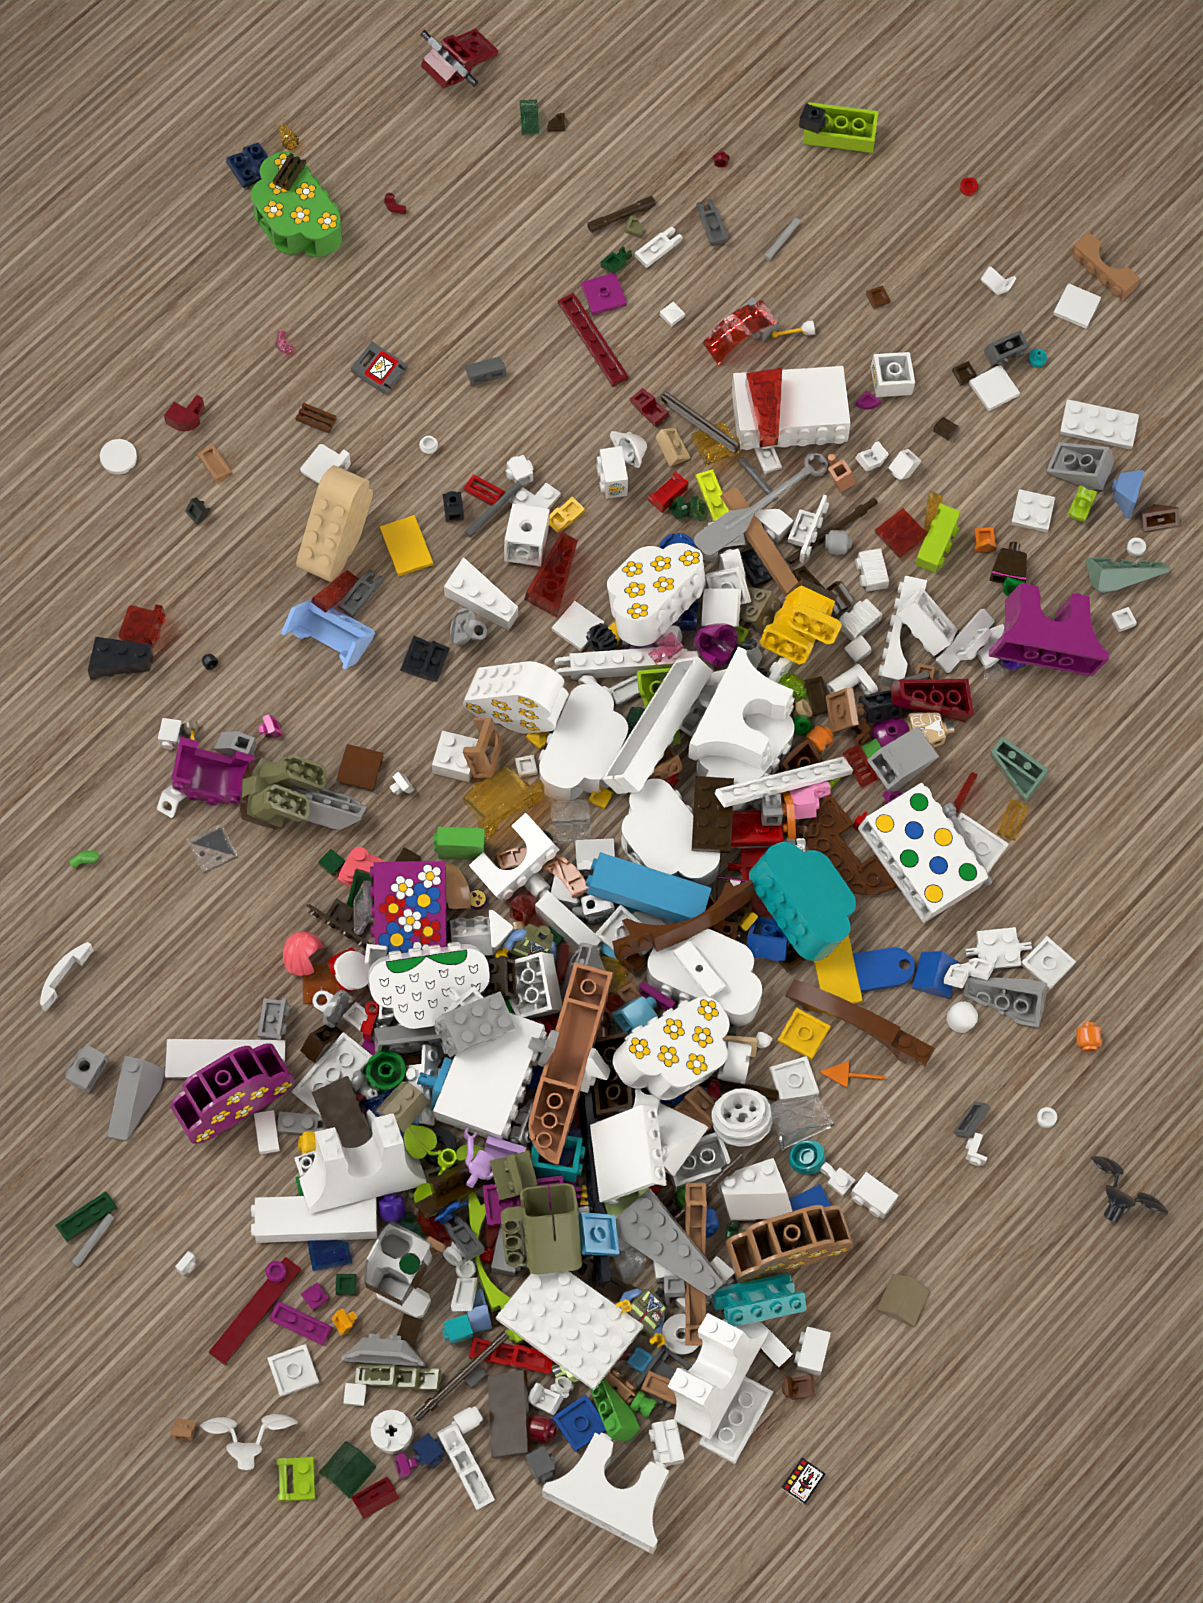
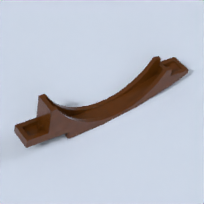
M749 880L733 886L731 881L725 883L722 894L709 909L683 922L667 925H650L628 918L622 920L625 937L612 941L616 959L619 960L653 947L658 952L687 940L717 924L755 897L753 881Z
M794 979L785 997L802 1005V1009L806 1011L828 1014L861 1029L887 1047L904 1064L907 1063L908 1059H911L925 1067L935 1050L934 1047L902 1031L900 1026L807 983Z

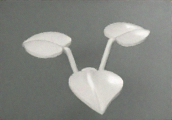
M270 1414L263 1417V1425L261 1426L256 1443L238 1442L233 1429L237 1426V1423L230 1418L218 1417L203 1422L200 1427L214 1434L230 1432L234 1443L227 1445V1451L238 1461L239 1469L250 1470L254 1468V1456L262 1451V1447L259 1444L266 1428L272 1430L283 1429L298 1424V1421L282 1414Z

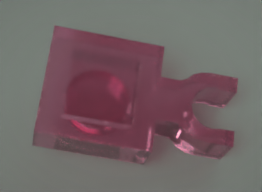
M671 632L657 642L659 648L652 650L648 655L650 658L658 655V658L654 660V663L657 665L665 655L670 659L684 647Z

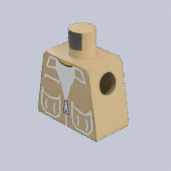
M910 713L907 722L910 731L919 727L933 748L944 744L946 733L954 732L953 721L942 723L940 713Z

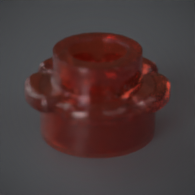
M618 994L608 995L605 1007L608 1011L613 1012L624 1005V1001Z

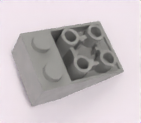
M916 727L882 747L867 761L885 787L895 792L900 790L940 756L919 727Z

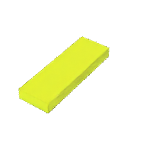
M713 469L696 474L695 478L714 522L729 512L720 497L722 490Z

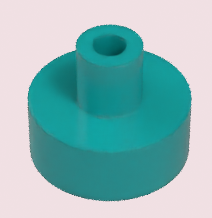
M1033 349L1030 352L1028 362L1032 367L1041 368L1046 364L1047 354L1044 350Z

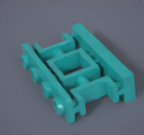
M789 1273L722 1286L712 1295L714 1309H724L725 1320L732 1326L806 1311L805 1293L803 1291L795 1292L794 1282L791 1281Z

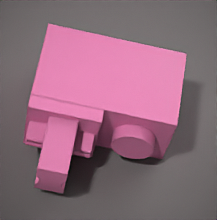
M821 782L790 790L794 802L795 819L816 817V809H819L818 798L831 794L829 782Z

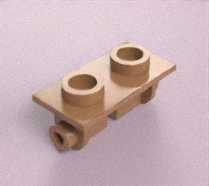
M612 1367L604 1378L612 1388L618 1387L616 1393L629 1405L634 1399L632 1395L636 1396L639 1392L636 1390L637 1386L632 1381H626L622 1378V1373L617 1368Z

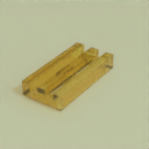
M1010 799L997 834L1000 836L1002 834L1006 838L1010 837L1015 841L1028 805ZM1012 804L1016 805L1007 831H1005L1003 828ZM1019 807H1021L1023 810L1014 833H1011L1010 831Z

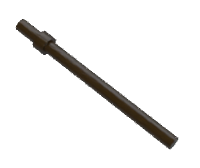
M872 498L864 505L860 504L855 508L854 512L819 535L815 543L811 542L810 547L814 549L824 542L825 535L829 534L831 530H841L858 517H863L868 513L869 509L878 504L877 500ZM801 549L786 559L789 565L800 559Z
M738 1154L729 1164L726 1163L721 1168L722 1171L706 1185V1196L727 1176L730 1177L734 1173V1169L745 1160L741 1154ZM685 1206L673 1216L678 1223L685 1217Z
M503 1331L435 1396L429 1397L424 1402L425 1405L413 1416L420 1421L430 1410H435L438 1407L437 1404L509 1338L507 1333Z

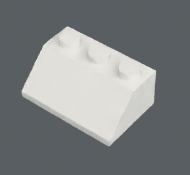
M920 588L898 612L901 622L907 624L913 636L919 638L925 650L931 652L933 656L952 643L958 630L923 588Z

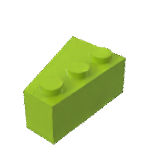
M941 503L939 504L937 515L933 519L932 526L918 553L916 566L935 574L938 568L942 569L946 560L944 558L945 552H950L953 544L950 541L952 537L956 538L960 529L957 525L961 511Z

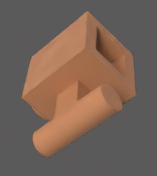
M830 454L828 460L831 467L828 468V471L841 493L855 485L856 481L845 460L843 459L838 462L835 455Z

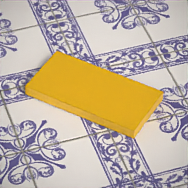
M848 934L829 956L819 961H814L819 989L854 1004H859L863 1000Z

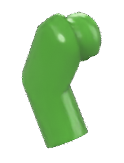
M85 850L70 859L69 862L73 868L82 863L93 864L98 861L99 853L95 850Z

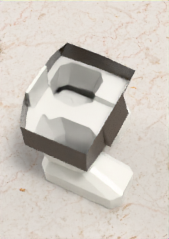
M392 1221L387 1223L366 1260V1288L375 1292L378 1300L409 1316L419 1319L423 1318L431 1304V1299L428 1293L418 1288V1285L432 1260L429 1249L432 1244ZM406 1253H414L420 1259L418 1271L411 1275L403 1273L399 1267L400 1259Z

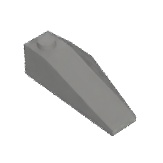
M124 1057L107 1134L108 1138L123 1141L129 1139L139 1124L141 1117L148 1110L156 1094L158 1095L162 1088L165 1076L164 1068L143 1059Z

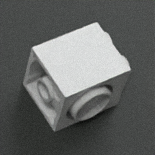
M512 504L504 541V561L541 567L549 531V509L527 506L525 504Z

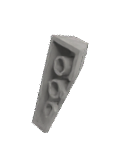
M969 976L965 982L964 996L983 1006H989L997 1010V1013L1001 1015L1005 1014L1013 1018V1021L1019 1024L1039 1028L1046 1001L1047 983L1029 979L991 977L987 981Z

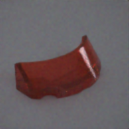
M763 300L757 301L752 306L748 304L736 310L722 320L712 330V335L704 340L703 344L719 365L728 353L744 339L765 327L776 324L777 321Z

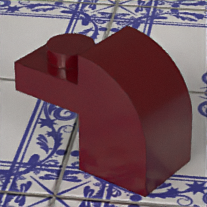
M196 394L187 408L173 402L164 414L165 423L178 431H191L200 425L199 416L205 408L203 398Z

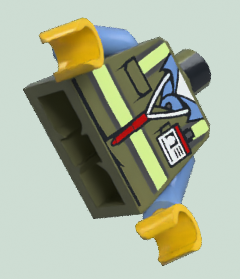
M528 924L526 927L514 930L509 934L503 944L504 948L496 952V958L500 956L508 957V951L510 954L520 958L545 952L553 954L555 962L557 948L555 942H553L554 935L550 933V929L545 925L539 928Z
M655 1286L651 1292L647 1289H633L624 1292L620 1302L616 1303V1307L622 1309L621 1314L627 1313L643 1324V1329L639 1334L641 1336L652 1335L649 1342L651 1344L656 1342L657 1348L661 1347L666 1342L665 1337L662 1335L666 1307L659 1301L664 1295V1290L659 1286Z

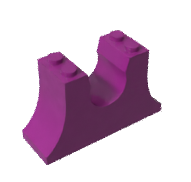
M1020 583L1005 600L1004 631L1002 636L989 649V657L1094 676L1109 660V653L1101 646L1094 633L1090 616V597L1080 593H1072L1056 610L1053 621L1041 609V596L1038 586Z

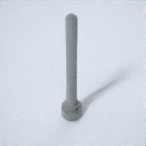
M953 802L942 807L944 815L952 821L955 831L962 835L967 848L974 852L979 865L984 867L956 817L957 809ZM987 872L988 879L984 883L991 885L992 879Z

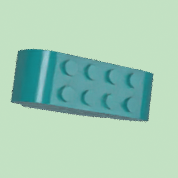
M780 842L771 846L751 868L749 880L753 881L756 894L765 904L767 910L771 913L800 956L810 961H819L829 956L848 936L850 932L848 917L855 910L856 900L832 862L823 853L815 850L802 852L792 843Z

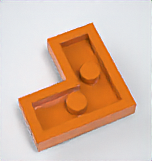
M790 791L782 792L783 816H785V821L782 822L783 833H787L788 839H796L794 802Z

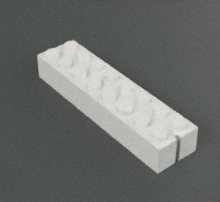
M699 657L679 659L674 662L602 780L617 794L640 792L645 787L647 778L654 772L655 765L663 757L666 747L673 741L674 734L681 728L685 716L690 713L693 703L700 697L701 690L709 682L713 670Z

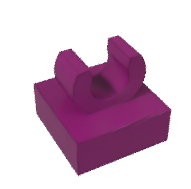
M405 1453L397 1455L394 1459L399 1480L408 1478L411 1473L410 1470L418 1466L416 1457L407 1459Z

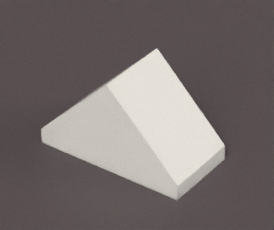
M555 876L551 894L567 908L572 909L580 906L579 899L577 897L573 899L565 884Z

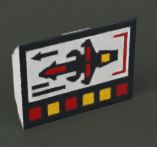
M802 1457L781 1488L799 1502L806 1504L826 1474Z

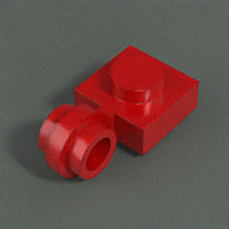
M375 1001L366 1004L365 1013L367 1020L362 1022L360 1032L363 1033V1039L368 1041L372 1039L376 1018L379 1015L380 1005ZM372 1007L376 1008L375 1011H370L369 1009Z

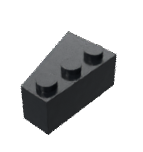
M95 637L88 667L90 680L96 679V677H113L116 674L150 671L154 655L152 646L150 644Z

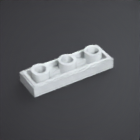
M690 940L673 951V954L707 997L711 998L725 988V984ZM700 968L702 971L697 972L696 969Z

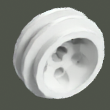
M745 1088L729 1091L715 1102L712 1109L714 1130L717 1136L727 1144L739 1147L755 1144L769 1133L772 1126L770 1104L757 1091Z

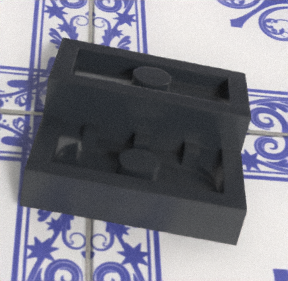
M753 547L740 553L745 575L753 588L773 579Z
M414 635L400 671L437 682L450 648L435 641L428 642Z

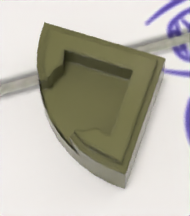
M630 215L625 227V233L642 238L643 229L640 222L635 216Z

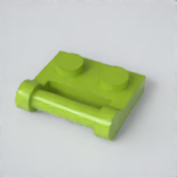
M314 1458L276 1459V1466L279 1467L278 1501L315 1500ZM287 1466H293L294 1493L291 1494L288 1493Z

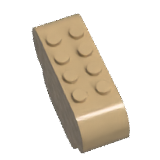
M335 465L325 472L317 488L296 561L298 568L329 582H333L338 578L347 562L348 556L354 551L362 534L373 496V490L369 488V480Z

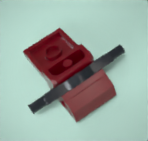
M476 28L457 37L452 34L443 38L441 45L426 30H423L420 34L433 47L423 58L421 67L443 89L464 79L473 87L477 86L479 81L470 74L472 67L497 56L499 52Z

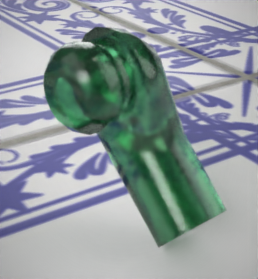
M732 1220L727 1224V1239L739 1234L738 1228L740 1224L738 1221Z

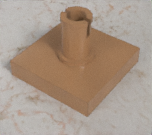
M853 687L844 688L826 695L830 727L833 733L859 725L857 715L864 713V709H859V707H864L862 703L855 704Z

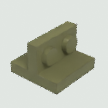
M529 1151L489 1161L499 1200L518 1196L524 1188L538 1186Z

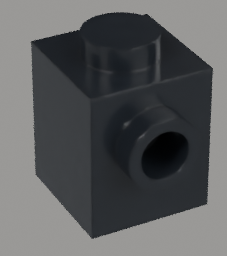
M806 103L799 119V128L819 134L821 128H825L828 118L825 117L826 110Z
M449 491L446 494H442L446 522L464 520L461 492Z

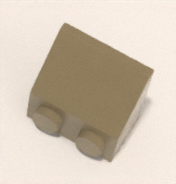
M402 1081L377 1108L376 1113L380 1116L394 1114L399 1130L404 1133L430 1102L422 1091L411 1083Z

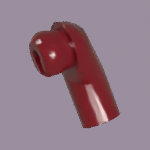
M387 193L384 198V204L390 212L405 215L406 206L397 204L394 194Z
M716 1079L710 1080L707 1085V1094L714 1102L722 1097L720 1095V1083Z

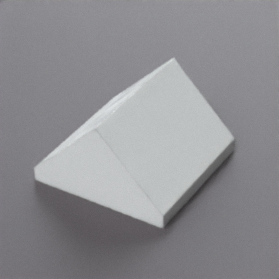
M489 910L492 958H496V952L504 948L503 944L509 934L514 931V927L495 911Z

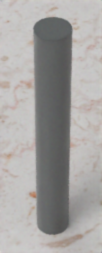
M744 457L739 459L740 465L767 495L770 494L773 490Z

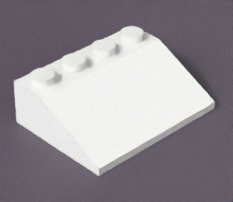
M659 1103L657 1118L664 1171L674 1176L708 1127Z

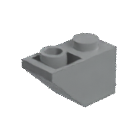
M222 732L214 750L229 756H233L236 751L253 755L257 744L254 737L241 732Z

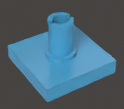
M444 1058L438 1077L420 1072L417 1084L433 1088L432 1111L435 1108L453 1059Z
M583 1212L578 1214L582 1254L604 1256L620 1254L615 1215Z

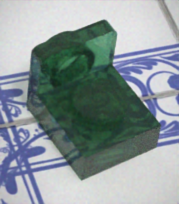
M407 1211L399 1225L426 1239L427 1235L422 1232L423 1228L420 1226L422 1221L412 1212Z

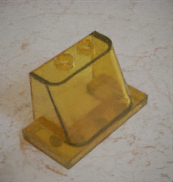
M505 766L499 771H494L492 778L475 783L472 789L464 795L463 802L479 821L477 822L478 828L485 829L486 840L498 832L499 823L525 805L528 809H531L544 800V784L539 779L530 786L510 766Z

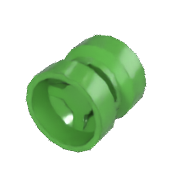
M639 1391L630 1409L641 1412L642 1416L648 1419L657 1404V1400L649 1399L644 1392Z

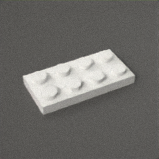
M1067 399L1060 435L1132 450L1139 414Z

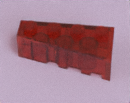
M782 368L746 373L745 386L759 448L778 445Z
M564 532L560 533L526 591L524 598L525 601L556 618L578 540Z

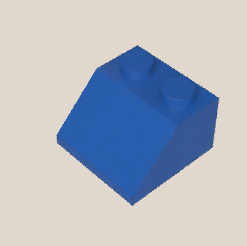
M758 917L751 925L748 933L747 947L751 950L753 957L785 961L789 945L788 938L775 919Z

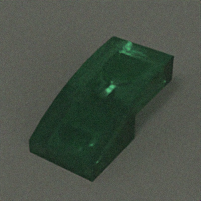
M537 99L520 100L522 135L539 134Z

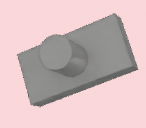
M551 1030L545 1041L531 1037L528 1048L540 1052L536 1065L545 1066L555 1049L559 1032Z

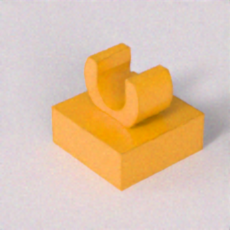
M344 1309L336 1311L332 1317V1321L340 1336L347 1334L352 1328V1324L355 1323L354 1320L357 1319L354 1311L346 1314Z

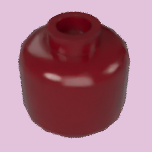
M534 1415L532 1418H529L530 1441L547 1444L550 1439H554L557 1427L554 1426L553 1420L540 1415Z

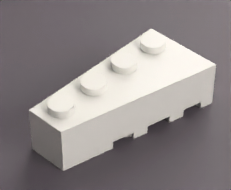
M463 557L444 586L445 596L509 631L518 617V606Z

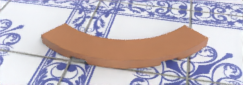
M513 848L495 854L500 869L512 870L518 867L526 857L527 848ZM556 853L553 859L548 860L542 866V870L557 876L565 884L573 899L587 893L589 887L585 886V878L566 858Z

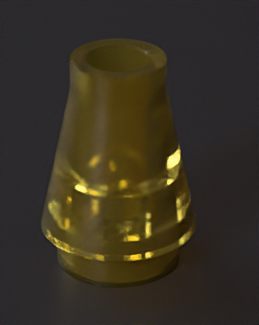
M281 124L278 127L282 146L287 150L295 149L299 144L298 136L287 124Z

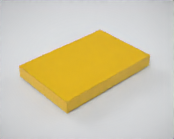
M415 515L379 526L398 577L433 565Z

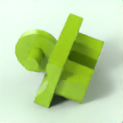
M1080 485L1068 515L1074 520L1085 522L1097 491L1088 490Z

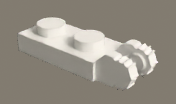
M670 227L636 251L635 257L648 268L678 245L683 237L678 234L669 240L668 238L676 231L673 227Z

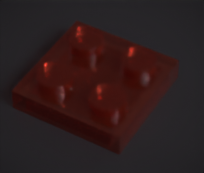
M904 508L875 529V533L899 558L924 540L928 534Z

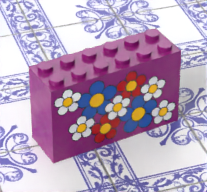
M374 862V866H370V878L374 879V886H370V897L374 898V906H371L370 911L371 918H374V925H371V937L375 938V945L388 946L387 956L392 951L408 953V949L412 948L428 950V946L440 945L441 948L447 947L446 862Z

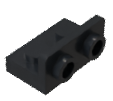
M891 690L859 696L858 703L864 705L863 709L867 712L866 721L868 724L901 717L902 707L893 705Z

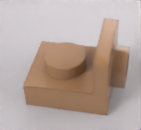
M175 1419L174 1427H171L170 1430L171 1438L173 1440L193 1441L195 1421Z

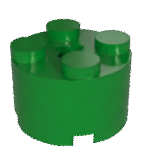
M380 1051L374 1054L369 1059L366 1068L370 1087L382 1096H389L402 1081L405 1082L406 1066L402 1057L395 1052ZM384 1071H386L387 1073L390 1072V1074H389V1075H386V1074L383 1075V1072H384Z

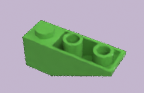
M603 1378L595 1390L590 1388L607 1434L612 1438L611 1440L629 1442L640 1430L637 1420L631 1409L606 1379Z

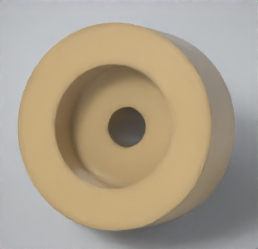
M804 699L795 704L796 710L792 712L794 717L805 715L809 718L813 714L811 706Z

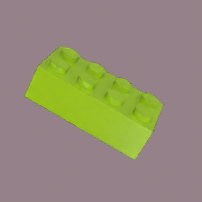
M808 102L812 106L826 110L825 117L828 119L825 128H821L819 134L804 129L802 144L873 153L879 111Z

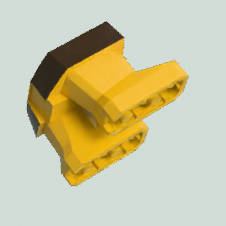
M802 579L785 596L786 600L783 607L776 612L773 623L765 627L762 638L759 641L761 646L799 665L806 663L813 646L818 641L832 644L839 635L842 624L839 620L832 617V610L838 595Z

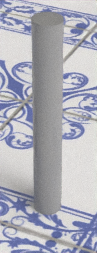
M794 218L764 255L767 261L771 260L800 224L798 218Z
M107 1214L72 1261V1264L79 1267L114 1220L112 1215Z

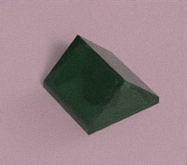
M345 1441L318 1473L346 1497L351 1499L377 1467L361 1450Z

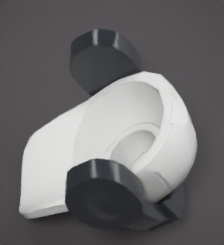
M747 639L733 649L731 659L738 647L743 648L754 668L762 675H767L765 668H757L762 659L757 639Z

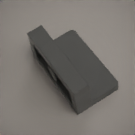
M500 357L465 366L471 386L506 377V367L504 362H501Z

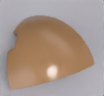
M446 863V907L455 909L471 908L470 891L464 875L455 865Z

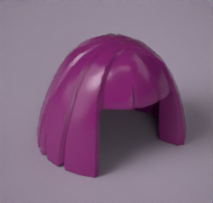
M710 624L697 632L694 638V645L701 656L710 664L718 667L724 666L731 660V652L737 647L738 633L730 624Z

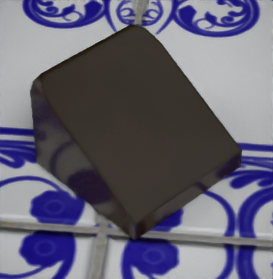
M942 417L934 425L933 432L949 441L957 430L958 425Z

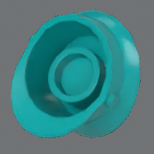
M801 1140L791 1149L789 1163L800 1174L811 1175L817 1173L825 1163L824 1149L817 1141Z

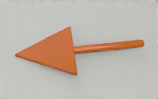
M849 1061L819 1071V1073L846 1088L848 1086V1077L886 1079V1076L849 1073Z

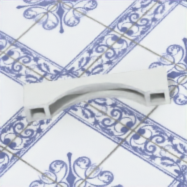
M905 576L904 582L899 583L898 593H901L900 599L896 598L894 609L897 612L896 615L891 617L890 626H893L892 632L888 631L886 642L889 643L888 649L884 648L882 656L885 664L880 665L878 676H881V684L892 686L893 681L905 678L908 663L903 656L900 646V631L904 623L901 622L898 612L920 588L925 590L927 580Z

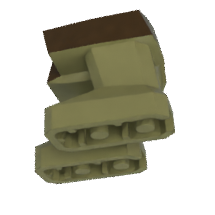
M294 754L286 755L280 762H272L264 758L251 761L242 778L240 799L242 820L275 830L282 828L283 816L296 822L305 820L309 817L310 801L306 795L291 789L294 786L313 791L323 789L326 786L327 771L325 767Z

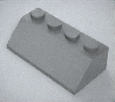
M399 1023L393 1027L388 1025L378 1026L373 1032L375 1053L380 1051L395 1052L398 1055L422 1052V1045L427 1044L441 1048L443 1043L441 1036L436 1034L434 1026L412 1029Z

